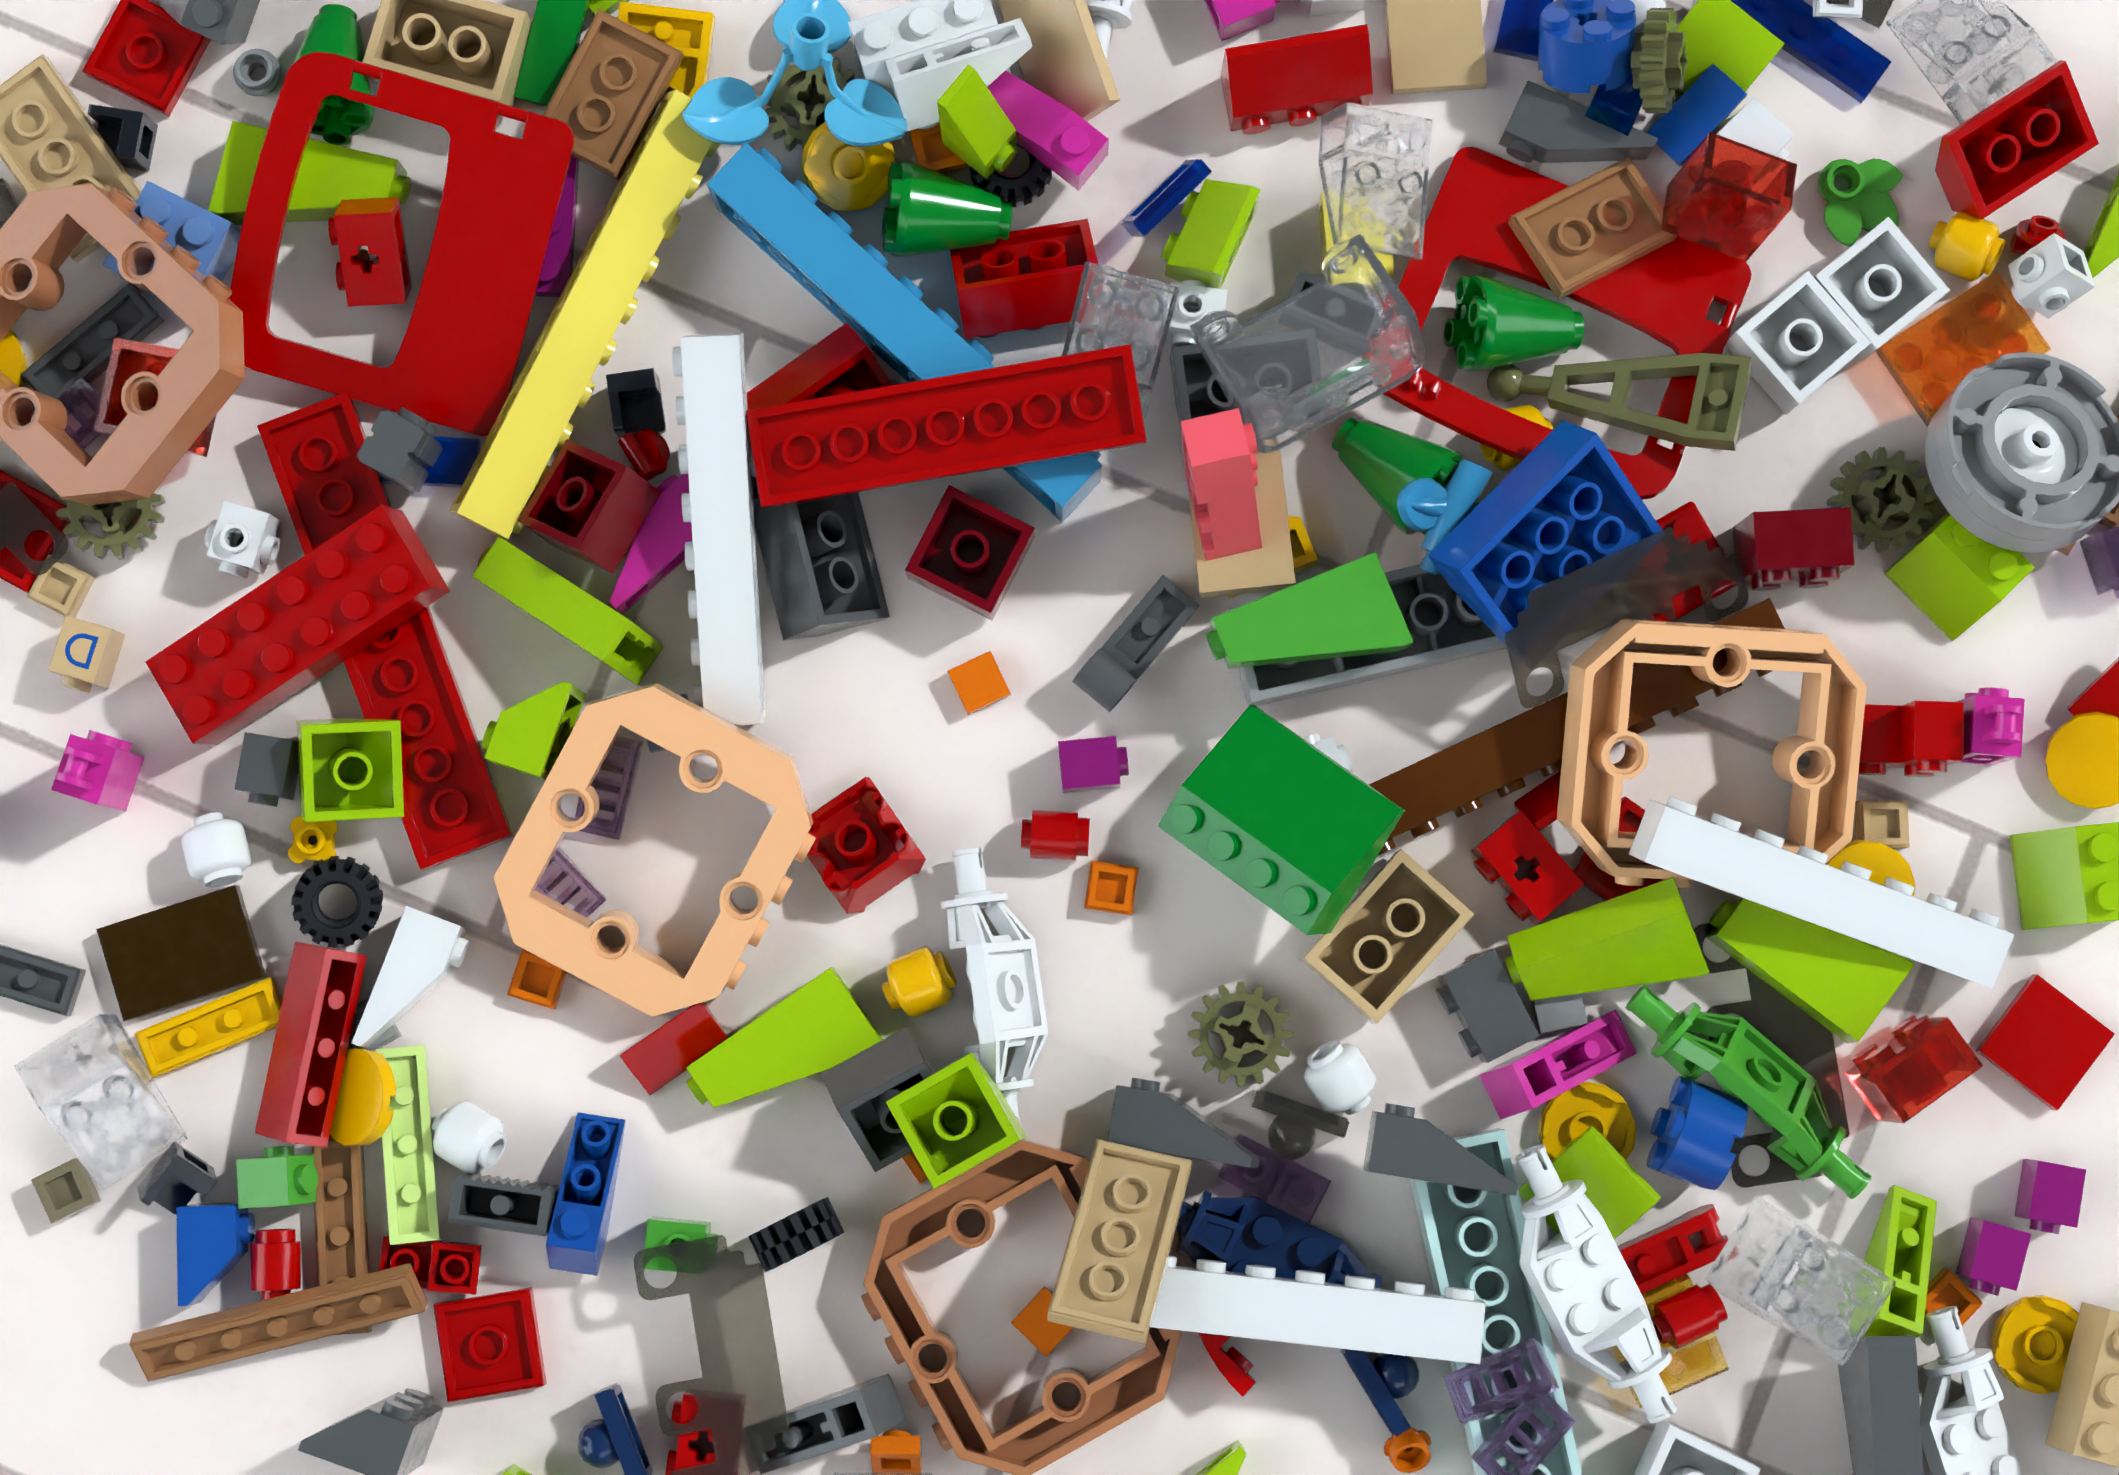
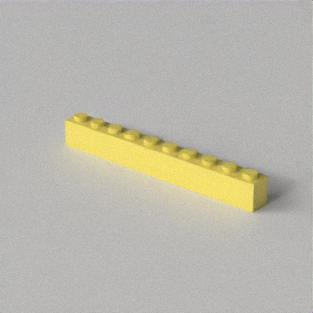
M676 89L665 93L449 510L454 515L497 537L509 539L512 532L517 535L524 527V525L518 522V519L526 508L525 506L533 490L536 491L549 470L550 466L547 463L555 448L561 450L565 441L569 439L574 425L568 422L576 407L583 408L591 397L595 383L590 380L598 364L601 366L606 365L612 356L617 341L613 340L612 337L619 323L626 324L633 315L638 304V299L633 296L641 280L647 283L654 274L660 260L659 257L655 256V253L662 239L669 241L681 220V216L676 214L684 197L689 200L694 195L702 180V174L697 172L705 156L711 158L720 146V143L702 137L685 123L682 112L688 107L692 98Z

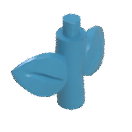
M1461 459L1445 488L1432 478H1420L1409 482L1401 490L1396 504L1403 523L1416 532L1427 531L1420 547L1427 552L1419 569L1437 576L1439 570L1427 555L1479 504L1476 502L1493 472L1476 463Z

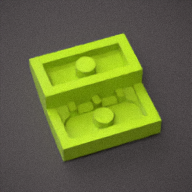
M1698 0L1678 25V32L1686 33L1688 66L1685 72L1683 89L1675 91L1682 96L1714 64L1746 92L1785 43L1731 0Z
M1593 1125L1563 1147L1551 1161L1561 1182L1574 1179L1583 1180L1587 1189L1584 1194L1602 1215L1613 1239H1616L1661 1198ZM1524 1181L1518 1190L1520 1196L1527 1202L1535 1195L1528 1181ZM1554 1213L1546 1215V1223L1557 1234L1561 1233Z

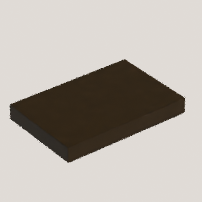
M239 885L223 888L96 929L123 1021H131L266 977Z

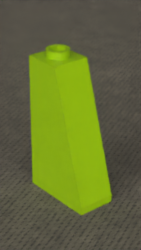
M232 121L208 211L232 222L234 225H242L267 129ZM309 139L298 171L285 223L329 221V217L334 215L341 200L399 197L400 204L404 205L410 192V177L407 176L408 172L397 159Z
M499 536L494 544L483 552L478 561V567L472 577L637 686L664 648L662 644L632 621Z
M1674 877L1507 936L1512 951L1511 956L1505 957L1507 969L1514 985L1523 982L1530 1000L1692 978L1710 973Z
M1745 898L1736 899L1732 904L1725 900L1709 920V923L1714 928L1707 936V939L1845 1043L1860 1041L1915 965L1908 958Z
M830 967L686 1067L692 1076L686 1083L702 1105L709 1101L712 1107L716 1108L827 1071L882 1041L883 1038L835 968Z

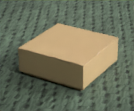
M48 555L27 598L64 616L75 618L96 577Z
M1908 799L1859 800L1855 802L1857 840L1877 841L1893 849L1910 847Z

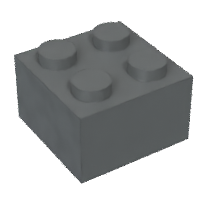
M908 1027L821 1074L838 1113L875 1172L913 1152L886 1101L934 1074Z

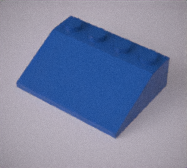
M1563 420L1427 556L1457 595L1526 667L1533 669L1663 538L1665 533L1598 434Z

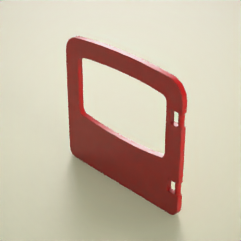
M314 52L300 57L287 71L271 116L249 193L237 247L230 287L233 293L229 299L243 311L244 366L257 372L336 395L347 392L350 399L399 412L400 408L403 407L426 421L478 436H487L512 388L575 145V136L571 127L558 119L335 53ZM354 72L380 80L376 96L350 89ZM331 95H337L439 125L445 128L450 136L447 172L429 258L406 334L394 363L388 367H381L281 338L275 335L269 327L271 297L278 254L298 171L323 100ZM499 115L525 123L522 139L496 132Z
M1464 147L1455 154L1372 347L1368 368L1371 380L1385 396L1465 437L1523 461L1553 431L1552 429L1515 415L1445 382L1418 366L1414 362L1412 354L1446 271L1454 261L1462 260L1494 269L1551 290L1508 225V222L1512 215L1569 186L1479 148ZM1679 233L1674 241L1580 288L1566 297L1605 313L1649 335L1671 348L1676 355L1696 353L1722 355L1737 312L1751 281L1752 273L1749 265L1741 258ZM1712 301L1727 306L1720 325L1705 319ZM1697 376L1671 377L1656 416L1688 424ZM1647 436L1642 452L1637 455H1628L1610 449L1608 451L1640 498L1644 500L1654 498L1665 491L1677 472L1686 446L1674 443L1672 449L1657 444L1658 438Z

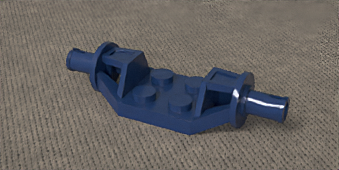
M1205 1190L1198 1202L1194 1201L1192 1205L1184 1201L1182 1203L1176 1231H1179L1178 1237L1181 1239L1176 1252L1184 1255L1186 1252L1195 1264L1197 1259L1226 1262V1271L1245 1273L1246 1265L1268 1266L1276 1268L1275 1277L1295 1279L1296 1270L1325 1273V1282L1345 1284V1275L1340 1273L1342 1270L1349 1276L1375 1279L1374 1288H1380L1382 1276L1377 1273L1371 1275L1342 1239L1254 1196L1211 1197L1212 1193ZM1206 1209L1236 1218V1220L1232 1221L1207 1213Z

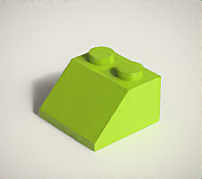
M1205 179L1200 192L1191 190L1180 215L1187 219L1181 234L1171 233L1161 255L1162 259L1168 261L1165 276L1178 282L1198 280L1207 284L1208 287L1221 289L1255 215L1261 189L1251 185Z
M1947 511L1884 574L1951 641H1954L2000 603L2035 567L2020 552L1995 546L1971 534Z
M562 681L501 711L497 722L490 721L485 731L482 748L487 749L484 758L501 767L545 781L578 721L587 694L573 684Z
M359 718L296 720L300 816L305 822L404 817L400 720Z
M2119 822L2009 835L2022 930L2119 920Z
M973 1052L886 1101L933 1189L947 1184L1027 1138L1003 1093Z

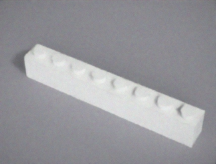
M743 333L683 336L680 338V347H673L672 359L674 376H682L684 396H676V420L678 425H685L687 445H679V468L681 474H688L690 493H682V516L684 523L691 522L692 541L685 542V565L687 571L694 570L695 590H688L689 618H697L698 637L691 638L692 666H700L701 685H694V703L734 725L762 724L766 717L750 438L746 416L748 404Z
M1669 796L1666 805L1651 799L1649 800L1629 855L1728 893L1992 989L1994 988L2014 934L1997 927L2000 918L1974 908L1971 909L1969 916L1955 912L1957 902L1929 892L1926 901L1912 896L1914 886L1890 877H1886L1884 885L1869 880L1871 870L1847 861H1843L1841 869L1827 865L1826 861L1829 855L1800 845L1797 853L1782 848L1785 841L1784 838L1760 829L1756 830L1754 837L1738 832L1741 826L1740 822L1714 812L1710 821L1694 816L1697 806Z
M1169 1256L1150 1326L1153 1328L1480 1364L1486 1303L1482 1299H1474L1475 1290L1466 1288L1445 1287L1444 1295L1424 1293L1425 1284L1395 1281V1288L1392 1290L1374 1288L1375 1279L1367 1277L1345 1276V1284L1325 1282V1273L1296 1270L1295 1279L1275 1277L1276 1268L1260 1265H1246L1245 1273L1226 1271V1262L1197 1259L1196 1268L1176 1266L1177 1257Z

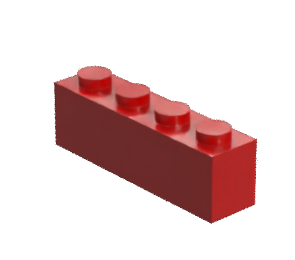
M295 942L255 1134L286 1143L327 1148L367 955Z

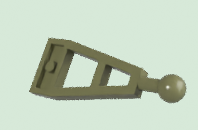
M1696 353L1555 365L1552 377L1524 375L1518 367L1509 364L1494 367L1490 371L1487 378V388L1490 394L1500 401L1514 400L1521 393L1548 396L1549 407L1552 409L1688 447L1735 451L1752 371L1751 357ZM1697 376L1688 424L1627 408L1633 380ZM1613 382L1609 403L1568 392L1569 385Z

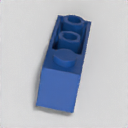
M577 1113L546 1242L550 1269L598 1276L612 1210L626 1124L624 1119Z

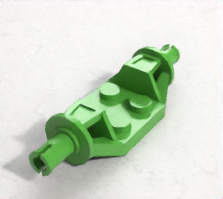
M1646 984L1632 996L1625 1008L1658 1034L1657 1041L1650 1053L1655 1058L1662 1056L1683 1077L1694 1081L1708 1071L1716 1078L1717 1083L1724 1091L1738 1096L1751 1107L1763 1124L1774 1127L1766 1148L1796 1169L1795 1176L1799 1180L1805 1181L1820 1171L1845 1192L1850 1199H1854L1865 1189L1872 1175L1861 1169L1839 1150L1840 1144L1846 1135V1130L1841 1125H1836L1832 1128L1817 1080L1742 1017L1700 1012L1701 1007L1695 1002L1691 1003L1683 1011L1676 1012L1653 993ZM1686 1031L1713 1037V1040L1710 1042Z

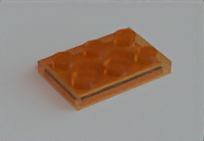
M1996 271L1881 346L1875 352L1928 428L1939 406L1974 368L1978 369L1993 363L2001 355L2019 352L2045 354L2051 348L2023 307L2015 300L2011 290L1998 271Z

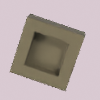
M81 1157L74 1158L31 1179L51 1224L68 1218L101 1201Z

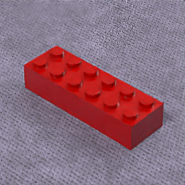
M380 505L145 661L191 742L193 744L218 745L449 593L450 590L404 512Z

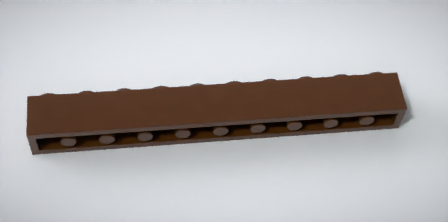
M1770 598L1714 623V625L1785 629ZM1724 649L1718 651L1714 656L1713 668L1716 673L1726 665L1727 654ZM1634 662L1627 730L1640 734L1656 726L1653 719L1654 716L1670 710L1674 718L1699 706L1696 699L1697 696L1713 690L1717 698L1742 686V682L1733 687H1723L1700 680L1693 674L1690 667L1686 665ZM1756 670L1759 677H1762L1772 672V670ZM1568 692L1369 784L1405 810L1378 855L1395 848L1396 845L1393 838L1409 830L1415 839L1440 827L1436 818L1452 810L1456 817L1460 818L1483 807L1480 797L1497 790L1500 798L1526 787L1523 777L1540 770L1543 778L1560 771Z

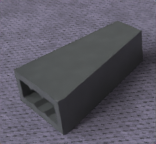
M1866 1336L1838 1363L1853 1475H1924L1915 1336Z

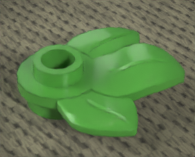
M1875 158L1860 164L1847 159H1838L1827 164L1819 175L1818 189L1826 201L1823 219L1831 235L1839 243L1851 247L1858 239L1861 229L1870 232L1887 217L1898 227L1899 217L1897 209L1888 192L1901 181L1903 174L1891 163ZM1834 178H1844L1848 183V190L1839 191L1836 189Z

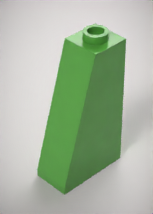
M1376 552L1215 616L1210 622L1212 631L1206 633V638L1215 660L1224 658L1228 669L1400 652L1409 648L1413 643V639Z

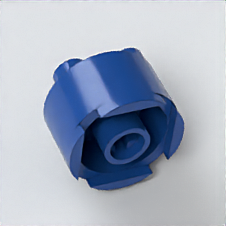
M1556 0L1546 6L1540 15L1538 71L1540 69L1543 71V80L1555 89L1575 94H1590V86L1605 84V91H1609L1625 84L1632 76L1631 51L1634 48L1636 31L1635 4L1630 0Z
M1679 1075L1670 1092V1105L1668 1109L1660 1107L1653 1119L1650 1133L1658 1138L1650 1149L1646 1166L1695 1186L1716 1190L1726 1178L1736 1157V1154L1730 1151L1735 1137L1741 1139L1743 1137L1748 1105L1734 1095Z

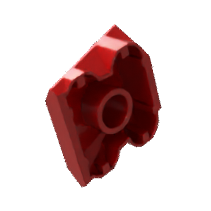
M864 777L811 814L813 824L808 833L816 837L807 857L846 914L864 912L865 908L911 875L920 873L926 858L870 777Z

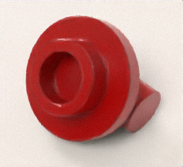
M2040 215L2032 216L2031 219L2019 222L2016 234L2013 235L2010 242V253L2023 255L2053 233L2065 239V233L2059 228V224L2054 219Z
M646 428L637 433H627L618 440V444L637 474L646 481L666 471L670 451L667 442L661 435Z

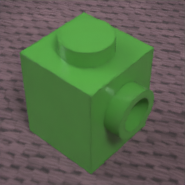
M294 1145L264 1147V1157L236 1160L238 1209L292 1206L316 1202L318 1174L314 1164V1153L294 1155Z
M652 1217L647 1220L643 1269L702 1274L707 1271V1263L715 1264L718 1234L710 1233L711 1222Z

